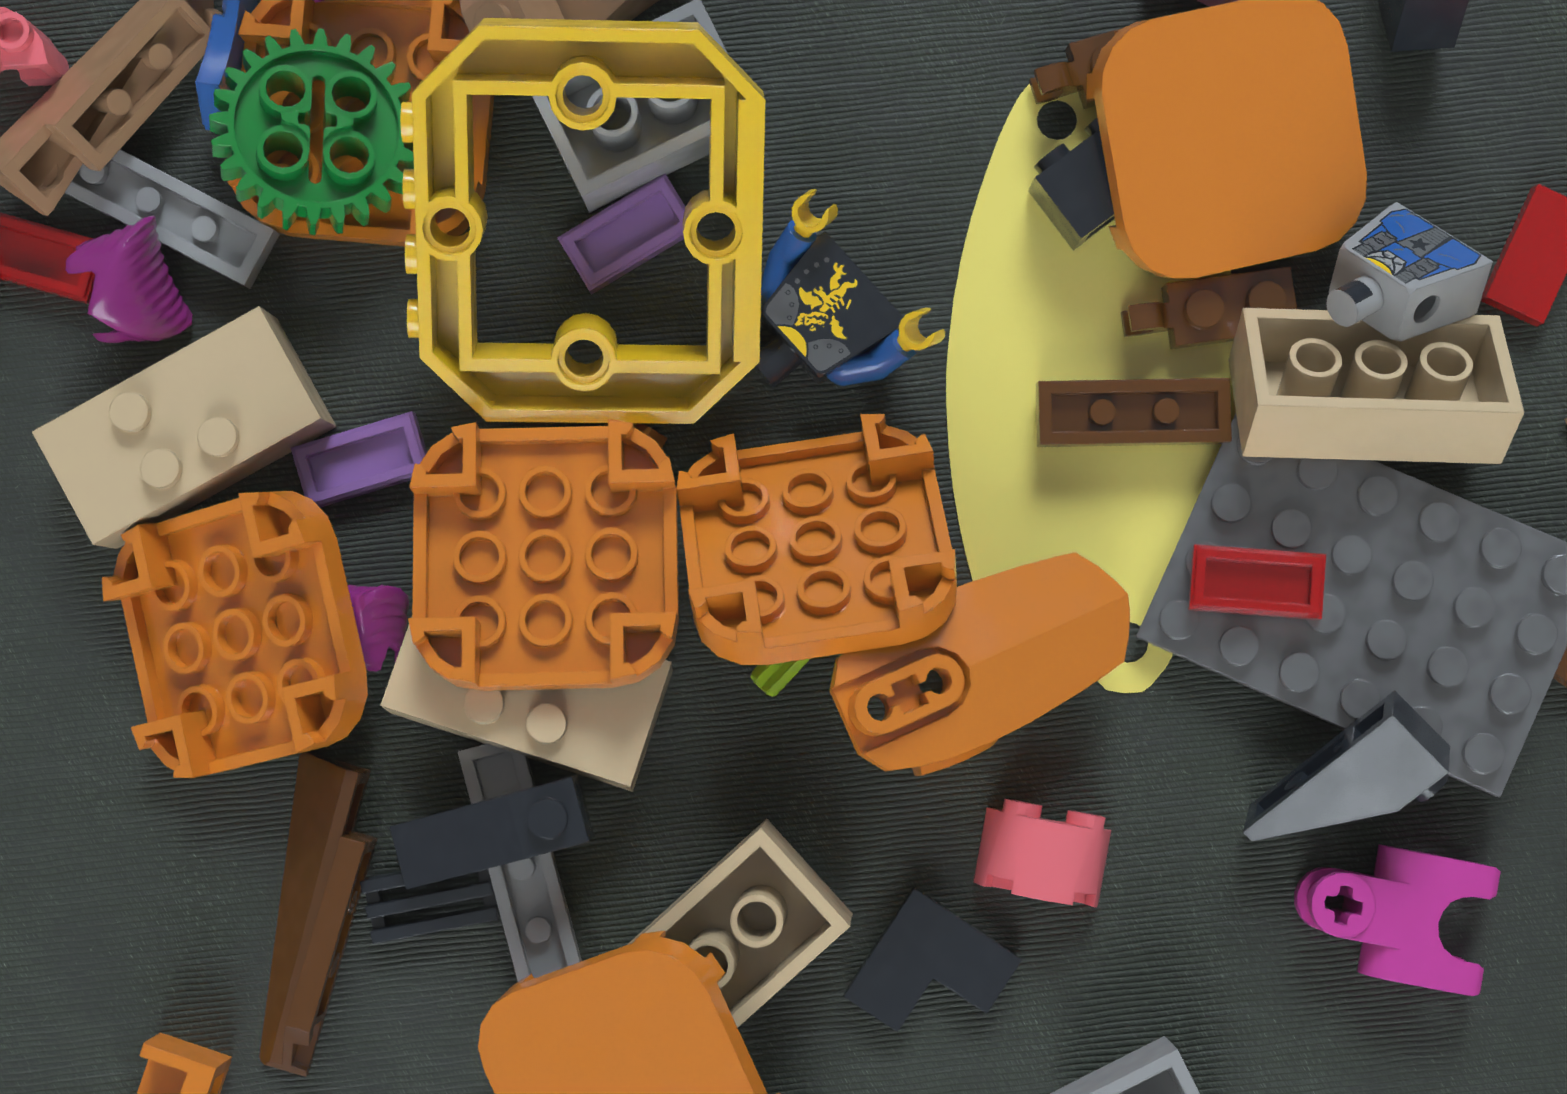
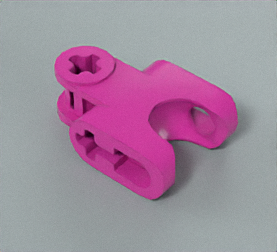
M1379 844L1373 875L1332 867L1315 868L1307 872L1299 880L1294 892V905L1299 917L1307 925L1337 938L1362 942L1357 966L1358 973L1393 982L1476 996L1481 992L1484 969L1479 964L1466 962L1461 957L1452 956L1445 950L1439 938L1438 923L1443 911L1455 900L1463 897H1478L1490 900L1495 897L1498 891L1501 871L1495 867ZM1338 894L1344 896L1342 908L1334 907L1331 910L1325 908L1327 896H1337Z

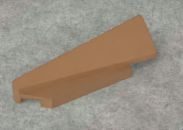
M139 0L0 137V185L42 215L48 216L58 204L82 164L90 170L101 171L204 56L213 15H222V12L214 9V0Z

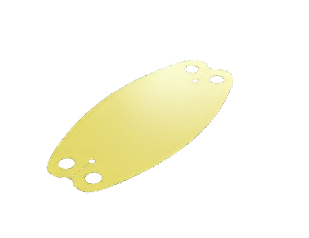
M1029 83L1019 95L1003 126L986 170L971 216L953 299L946 368V411L951 477L960 533L972 581L1021 565L1076 552L1099 566L1128 593L1130 622L1141 626L1222 444L1037 447L1036 383L1038 381L1230 378L1232 423L1236 409L1228 360L1234 341L1170 349L1168 331L1124 337L1121 312L1127 311V307L1130 305L1150 302L1163 303L1161 288L1166 283L1231 275V270L1199 278L1155 276V274L1139 268L1123 250L1116 248L1108 227L1116 225L1115 220L1073 251L1028 190L1034 178L1039 175L1034 166L1044 156L1063 143L1071 151L1089 138L1084 129L1097 118L1096 106L1083 110L1078 92L1052 100L1066 102L1076 113L1077 123L1074 131L1068 137L1059 140L1050 139L1042 134L1037 124L1038 112L1048 102L1036 104ZM1148 643L1147 651L1140 659L1135 662H1123L1099 679L1098 682L1108 691L1120 693L1143 692L1165 670L1173 654Z

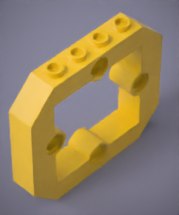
M483 18L419 83L412 92V102H402L400 116L401 138L403 143H413L414 169H404L403 204L405 209H415L416 234H407L405 238V269L407 274H417L418 299H408L407 303L408 337L419 338L420 359L486 422L608 423V419L630 423L694 424L760 362L766 100L762 89L698 22ZM584 75L596 80L601 86L603 93L600 102L589 108L577 107L571 103L565 91V85L570 79L575 76ZM472 95L549 96L551 110L557 119L569 128L582 131L595 129L605 123L614 111L617 97L710 99L709 189L693 196L686 205L683 215V235L686 247L693 257L702 263L708 264L706 345L618 344L615 331L611 325L600 316L588 313L573 315L565 320L556 332L554 344L477 343L476 248L480 244L485 232L488 215L485 203L478 193L474 191ZM441 209H457L468 219L470 230L461 236L447 235L437 226L435 214ZM718 212L731 218L734 223L733 229L728 236L721 240L706 239L697 230V225L702 217L709 213ZM589 340L599 346L602 356L593 363L583 364L572 359L567 349L575 341Z

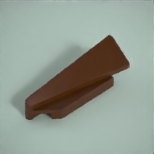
M310 752L302 753L298 761L259 1055L264 1065L305 1077L308 1076L362 893L360 881L367 876L377 842L375 837L354 832L371 770Z

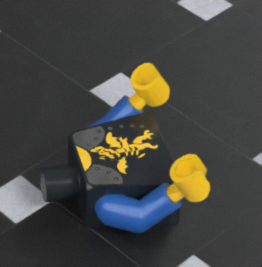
M817 189L809 190L794 202L792 207L793 220L787 224L771 249L761 279V304L763 307L760 320L773 334L774 338L760 349V362L754 368L772 388H775L799 365L819 385L827 380L840 386L882 380L911 359L917 350L938 344L945 338L944 329L931 334L927 338L920 333L918 329L919 320L923 315L931 311L930 308L925 307L908 313L903 317L826 231L817 238L816 232L830 224L838 214L836 204L830 206L822 218H817L810 212L809 201L816 194Z

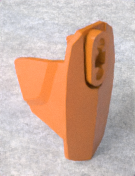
M1073 552L1021 565L957 587L956 605L948 619L927 637L897 646L840 654L835 659L830 693L857 755L885 772L912 768L915 776H922L948 768L993 746L999 738L1034 721L1069 700L1125 661L1130 627L1128 593L1099 566ZM930 670H934L942 678L943 686L940 694L934 693L931 690L922 693L919 688V684L926 681ZM872 696H876L884 704L885 714L881 721L875 720L868 713V701Z

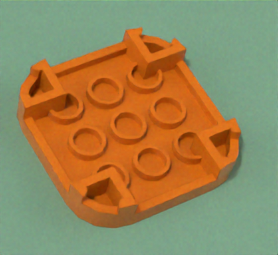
M261 0L251 13L245 11L238 35L244 40L243 51L248 49L264 58L266 56L265 37L271 36L283 49L289 47L292 29H296L299 32L304 44H313L318 28L324 29L327 44L333 47L337 46L345 34L351 35V53L358 56L368 46L372 45L375 47L373 61L375 68L393 61L396 69L391 85L409 82L411 92L407 102H412V92L419 83L470 32L461 14L460 0H324L320 2L313 0ZM242 58V68H241V71H243V72L246 73V71H245V69H244V66H243V58ZM315 80L312 83L308 178L314 184L319 183L322 176L325 84L321 80ZM279 91L269 97L271 101L284 107L293 106L301 101L297 95L288 91ZM472 95L474 191L478 193L482 200L486 192L495 95ZM351 96L342 97L335 101L338 107L348 112H357L366 107L358 98ZM284 150L275 151L266 157L271 164L281 168L291 167L299 161L297 156ZM348 155L340 156L332 162L336 168L347 173L357 172L364 168L360 160ZM241 178L227 181L235 194L236 186ZM390 190L388 192L392 201L390 210L387 213L377 209L370 203L368 205L370 213L368 225L362 226L352 214L345 215L343 233L337 234L329 218L320 219L319 228L315 235L309 234L305 217L297 216L293 225L288 230L282 229V211L277 208L263 219L257 217L259 200L257 195L240 202L242 207L259 222L278 233L292 237L405 246L406 235L416 234L415 209H405L403 194ZM441 209L435 214L437 226L447 235L459 236L469 227L468 219L457 209Z
M1239 0L1138 21L1114 31L1115 35L1101 49L1092 73L1087 74L1086 99H1094L1115 216L1116 225L1108 227L1116 248L1123 250L1139 268L1159 277L1199 278L1317 251L1339 241L1357 222L1366 200L1367 171L1349 50L1340 21L1324 3L1318 0Z
M860 414L862 432L743 450L736 449L734 433L710 440L712 452L695 462L688 472L679 471L676 488L687 566L688 593L694 623L701 641L718 657L737 664L771 665L902 645L927 637L943 625L956 605L955 549H952L935 473L934 451L925 434L916 438L908 431L886 425L885 414Z
M608 419V426L479 429L477 423L473 422L451 427L452 433L432 445L420 464H414L409 487L414 494L412 618H408L413 644L436 674L457 687L480 691L615 688L640 682L662 666L675 646L679 624L677 490L670 457L666 456L654 439L634 428L633 423Z
M294 491L238 493L239 498L162 522L138 524L121 534L122 539L126 543L118 554L113 576L102 577L103 602L121 600L148 722L131 727L139 750L151 748L165 766L174 770L173 778H196L327 747L347 737L362 717L368 696L367 672L338 540L328 516L312 499Z
M665 930L642 933L629 945L534 978L531 973L514 984L491 1006L480 1026L478 1050L484 1072L495 1094H768L717 984L724 976V970L711 952L704 957L683 942L665 938Z

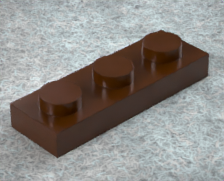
M1230 378L1038 381L1036 383L1037 447L1232 442Z

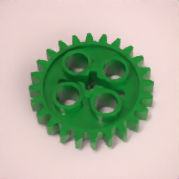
M318 28L313 44H304L299 32L296 29H292L289 47L283 49L271 36L265 37L266 56L261 58L248 49L242 51L243 66L246 73L236 68L227 67L225 70V84L230 90L215 89L214 106L221 112L209 114V126L211 132L220 135L211 140L213 157L227 158L220 165L221 178L223 181L241 178L236 186V199L239 202L248 200L255 195L259 197L257 217L263 219L275 208L281 210L282 229L288 230L293 225L297 216L305 217L309 234L315 235L319 228L320 219L329 218L337 234L343 233L345 215L352 214L362 226L368 225L370 215L368 205L371 203L377 209L387 213L390 210L392 201L388 190L403 194L404 169H414V155L411 151L413 150V143L402 142L400 123L401 104L409 100L411 85L409 82L391 85L396 65L392 61L375 68L373 66L374 46H368L358 56L351 53V35L345 34L337 46L333 47L328 46L324 29ZM315 80H321L325 84L321 181L314 184L308 178L312 83ZM279 91H288L297 95L301 101L293 106L284 107L277 105L269 97ZM351 96L358 98L366 107L357 112H348L338 107L335 101L342 97ZM284 150L297 156L299 161L291 167L281 168L271 164L266 157L275 151ZM348 155L360 160L364 168L357 172L347 173L336 168L332 162L340 156Z

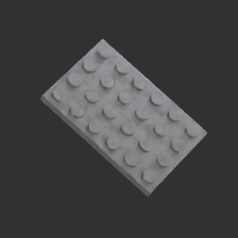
M1235 414L1231 423L1232 442L1222 443L1136 638L1344 730L1395 690L1450 745L1448 776L1495 797H1501L1567 647V542L1373 460L1242 457L1237 416ZM1193 545L1326 554L1322 619L1309 620L1188 610Z

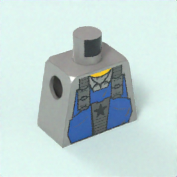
M1396 202L1343 243L1338 253L1329 288L1327 309L1331 318L1341 326L1349 327L1362 320L1389 339L1404 341L1475 315L1478 311L1493 261Z

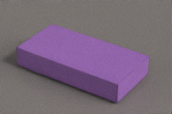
M663 174L557 237L592 295L684 239L683 215L685 205L666 174Z
M412 411L291 448L304 495L312 499L320 508L410 481L414 464H420L427 454L417 416Z

